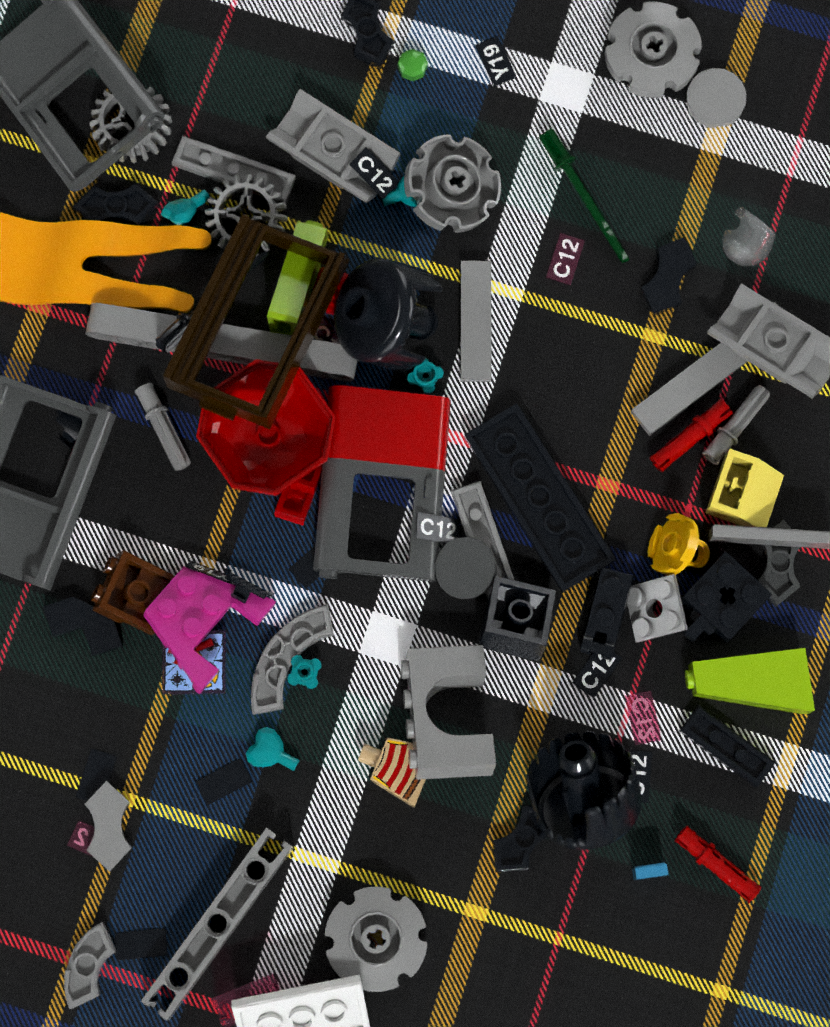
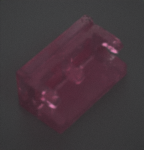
M274 973L214 997L212 1002L218 1010L222 1026L230 1027L236 1024L231 1000L279 991L281 989Z

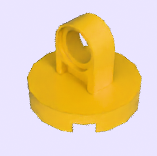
M674 513L666 517L669 521L664 526L657 525L650 538L647 551L648 557L653 559L652 569L668 576L672 574L677 575L686 567L701 568L707 564L710 550L708 545L699 539L698 526L693 519L680 513ZM698 548V557L694 562H692L691 560L693 559V556Z

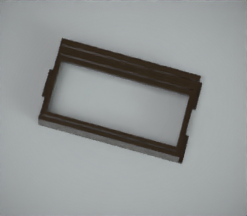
M242 214L163 374L167 388L199 400L198 406L229 420L233 421L235 416L270 429L346 271L349 259L345 258V254L342 252L337 253L250 219L249 216ZM265 241L326 266L259 406H256L199 383L195 379L262 242Z

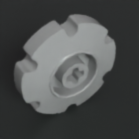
M644 2L641 11L635 12L632 8H628L612 23L607 39L613 44L606 46V65L617 83L624 80L630 84V93L646 98L663 97L666 88H672L675 92H678L694 77L700 62L694 55L699 54L701 51V37L690 17L685 19L677 17V7L662 2Z
M446 134L425 142L416 151L419 159L413 158L407 164L404 175L405 194L407 197H413L417 202L413 211L424 223L440 231L447 224L452 226L455 233L465 232L477 227L489 217L486 208L492 209L496 206L501 194L499 171H494L489 167V161L492 159V156L479 143L467 137H463L457 143L453 141L450 134Z
M386 887L359 889L354 892L355 901L353 904L346 905L340 901L329 916L325 936L331 937L334 940V946L327 950L326 954L332 968L341 978L360 975L362 988L365 991L381 992L391 990L399 986L397 978L400 974L406 973L412 977L420 968L426 955L427 942L421 941L418 933L421 929L426 928V924L421 912L408 897L403 896L401 900L394 901L391 898V889ZM377 929L383 932L381 937L385 939V944H378L376 948H372L370 946L371 940L367 936L369 932L375 933Z

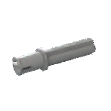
M152 383L140 386L135 390V394L138 396L146 412L145 419L150 420L174 470L185 469L191 464V461L166 413L168 410L167 406L162 405Z
M761 385L756 386L723 428L719 427L717 429V436L706 450L702 452L709 462L718 465L730 447L737 445V438L770 397V392Z

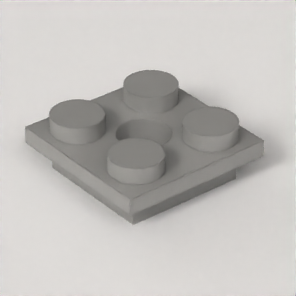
M676 574L631 586L627 606L635 643L688 630ZM657 600L662 604V613L659 617L655 616L653 612V605Z

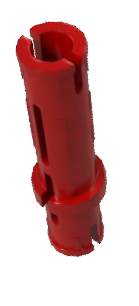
M719 399L701 416L697 414L687 428L649 457L650 461L653 462L652 464L661 473L664 472L667 467L702 438L711 436L713 429L733 414L732 410L729 409L730 407L722 399Z
M688 825L674 839L676 843L696 858L695 862L697 864H703L748 903L762 889L760 885L751 880L744 872L715 849L716 845L712 842H706Z

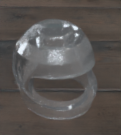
M739 207L734 213L741 221L740 226L733 231L727 229L724 231L722 239L723 249L728 259L733 263L744 267L755 266L763 262L770 254L776 234L751 212L743 207Z

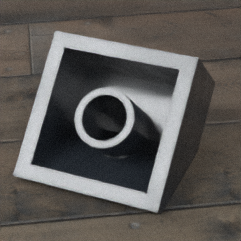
M495 576L482 622L478 645H483L484 649L539 662L548 642L556 590Z

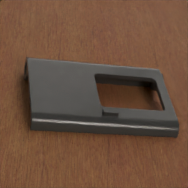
M0 375V470L27 402L34 401L79 417L83 422L54 497L48 498L0 480V574L51 591L116 415L111 413L113 408L106 404L95 402L94 406H87Z

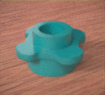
M425 359L422 364L415 366L412 373L408 374L407 380L410 385H417L423 389L424 393L430 394L434 392V385L438 379L443 377L444 372L441 367H436ZM427 373L428 378H423V374Z
M301 655L294 656L291 659L292 671L287 677L289 684L292 686L298 684L307 686L308 689L316 688L318 685L317 674L322 667L320 660L317 658L312 660L303 659ZM303 669L308 671L306 675L301 673Z

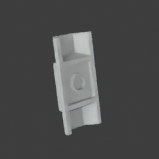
M301 89L297 92L290 110L278 127L271 130L266 136V139L291 154V157L339 188H344L365 203L375 198L377 193L349 164L366 147L392 174L400 157V152Z
M742 283L723 315L707 332L708 335L733 349L735 354L782 383L790 384L812 399L821 391L830 378V337Z

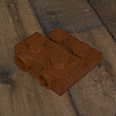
M123 550L116 557L110 556L107 560L103 572L108 575L104 584L99 583L93 591L91 601L95 602L92 610L115 622H125L149 635H154V630L143 616L144 611L175 576Z

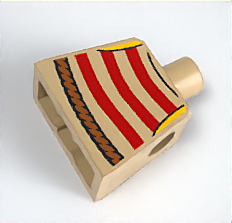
M387 738L382 750L365 743L358 761L374 767L370 780L415 808L426 779L416 780L415 769L409 768L408 751L413 749V743Z

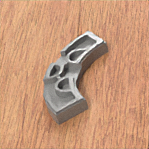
M328 604L315 607L294 617L268 642L253 675L251 687L253 715L283 710L284 684L292 666L291 659L296 655H300L314 643L334 636Z

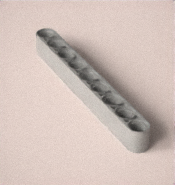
M92 303L85 334L99 340L162 350L158 349L155 345L157 343L155 339L177 320V316L104 303ZM222 324L206 358L248 365L255 359L279 363L292 335ZM313 339L300 367L306 375L350 382L354 381L358 360L349 356L339 343ZM178 344L169 352H175Z

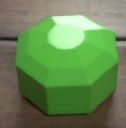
M415 49L403 52L398 61V69L401 76L410 81L423 78L428 68V62L424 53Z

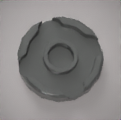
M471 537L456 538L446 543L438 553L435 562V574L440 587L450 596L464 600L480 597L487 593L498 572L492 549L483 541Z

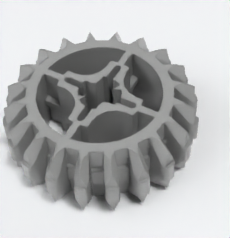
M151 86L146 90L165 114L163 125L156 132L149 133L119 159L122 163L126 160L127 156H130L131 162L135 164L139 155H142V158L147 161V152L151 151L157 155L159 150L156 145L165 146L167 142L164 136L171 134V129L167 126L172 123V118L168 115L170 111L168 104H162L164 99L161 94L154 96L155 92ZM104 90L103 95L106 100L96 99L95 104L98 109L91 110V116L94 120L90 121V128L94 130L92 133L94 141H99V149L101 151H108L119 141L114 137H124L132 130V127L127 123V112L115 96L109 91ZM120 107L119 115L111 120L112 123L108 124L112 113Z
M249 173L246 174L245 183H242V179L238 174L234 175L235 185H231L227 179H224L223 184L227 189L222 191L220 188L215 187L214 192L219 195V198L216 200L209 197L207 200L215 208L205 209L206 215L214 217V219L206 222V226L208 228L217 227L210 235L213 239L222 236L218 242V246L224 248L231 238L224 227L223 218L237 221L238 223L241 217L237 215H240L241 211L244 212L247 206L248 210L256 215L253 216V220L260 223L269 222L268 226L285 232L282 226L277 225L278 221L286 222L288 220L286 215L278 214L279 211L287 209L285 203L276 204L282 198V194L279 191L271 194L275 187L272 182L262 188L264 178L261 176L256 179L255 184H253V176ZM243 192L240 203L237 206L224 209L227 202L234 195ZM253 192L266 198L270 212L255 209L254 199L252 198ZM263 241L261 247L267 252L270 250L268 244L265 241Z

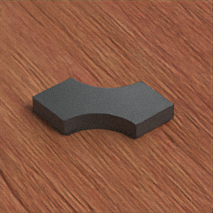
M784 519L774 527L791 529ZM762 545L765 552L766 565L758 582L772 594L768 600L774 607H777L801 587L795 577L793 568L794 558L800 547Z

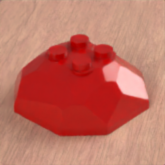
M255 359L215 386L214 389L259 406L279 363ZM299 367L270 429L235 416L232 421L201 408L196 438L232 489L277 496L328 461L336 416L301 367Z

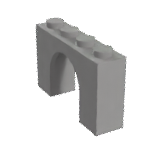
M483 645L408 649L406 660H401V678L407 679L408 689L403 690L404 709H410L411 719H406L407 739L412 738L413 749H409L408 759L409 768L415 769L416 780L493 776L496 766L493 734L451 735L445 733L431 722L426 711L428 700L441 690L483 687L486 678Z

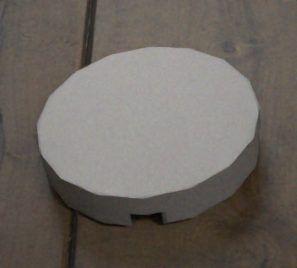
M711 68L700 72L692 79L686 92L687 108L690 115L701 125L708 128L726 127L732 125L741 116L746 105V90L742 81L734 73L725 69Z

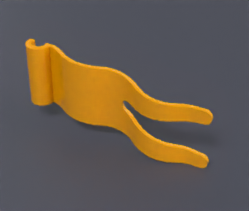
M0 212V301L20 305L55 303L91 305L92 303H104L133 309L156 308L187 313L193 309L195 304L194 298L188 293L165 286L133 283L85 271L83 269V262L86 258L92 256H137L174 249L204 250L211 245L212 238L207 230L183 225L138 226L97 220L37 222Z

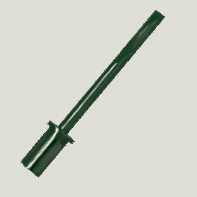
M554 129L547 130L538 138L555 164L554 170L556 172L564 170L621 263L628 261V255L571 166V163L576 159L575 156H570Z

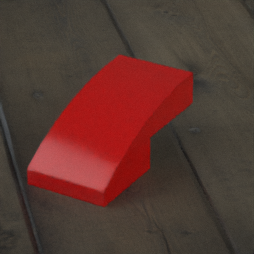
M322 465L281 493L275 508L274 517L304 526L322 474Z

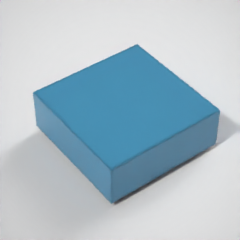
M665 862L636 866L632 869L633 880L669 875Z

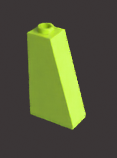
M307 220L305 223L297 221L293 233L294 236L326 247L328 240L327 228H323L321 223ZM291 251L287 252L267 314L270 332L293 335L311 297L321 263Z
M805 648L694 661L688 665L689 670H685L687 689H692L694 697L798 714H810L815 711Z

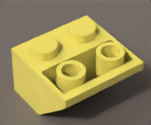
M729 449L724 456L705 513L740 526L767 528L784 475L759 458Z

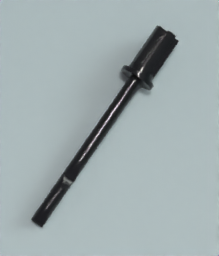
M260 252L255 256L247 275L265 260L268 252ZM194 311L190 315L184 313L177 315V320L155 339L157 342L155 345L158 349H162L167 354L180 342Z

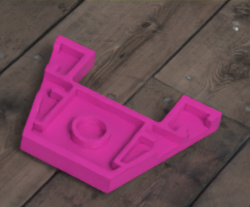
M183 567L148 606L143 616L165 648L168 647L178 662L179 668L184 670L193 683L192 687L198 694H201L218 674L219 669L195 652L196 647L230 608H234L258 626L272 610L276 601L268 597L263 599L250 593L244 604L231 597L236 585Z

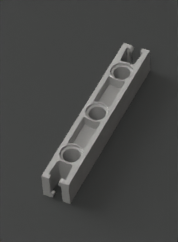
M268 828L261 834L141 1000L146 1006L154 1008L157 1002L153 998L164 985L174 991L176 996L168 1009H160L157 1013L166 1021L172 1018L294 847L283 841L281 846L284 849L272 863L261 857L260 852L269 837L273 840L276 837V834ZM260 861L265 866V874L261 879L253 880L248 874V868L253 862ZM216 914L223 915L227 921V926L221 933L214 932L210 927V920ZM178 967L185 969L188 974V980L184 986L175 985L171 978L172 972Z

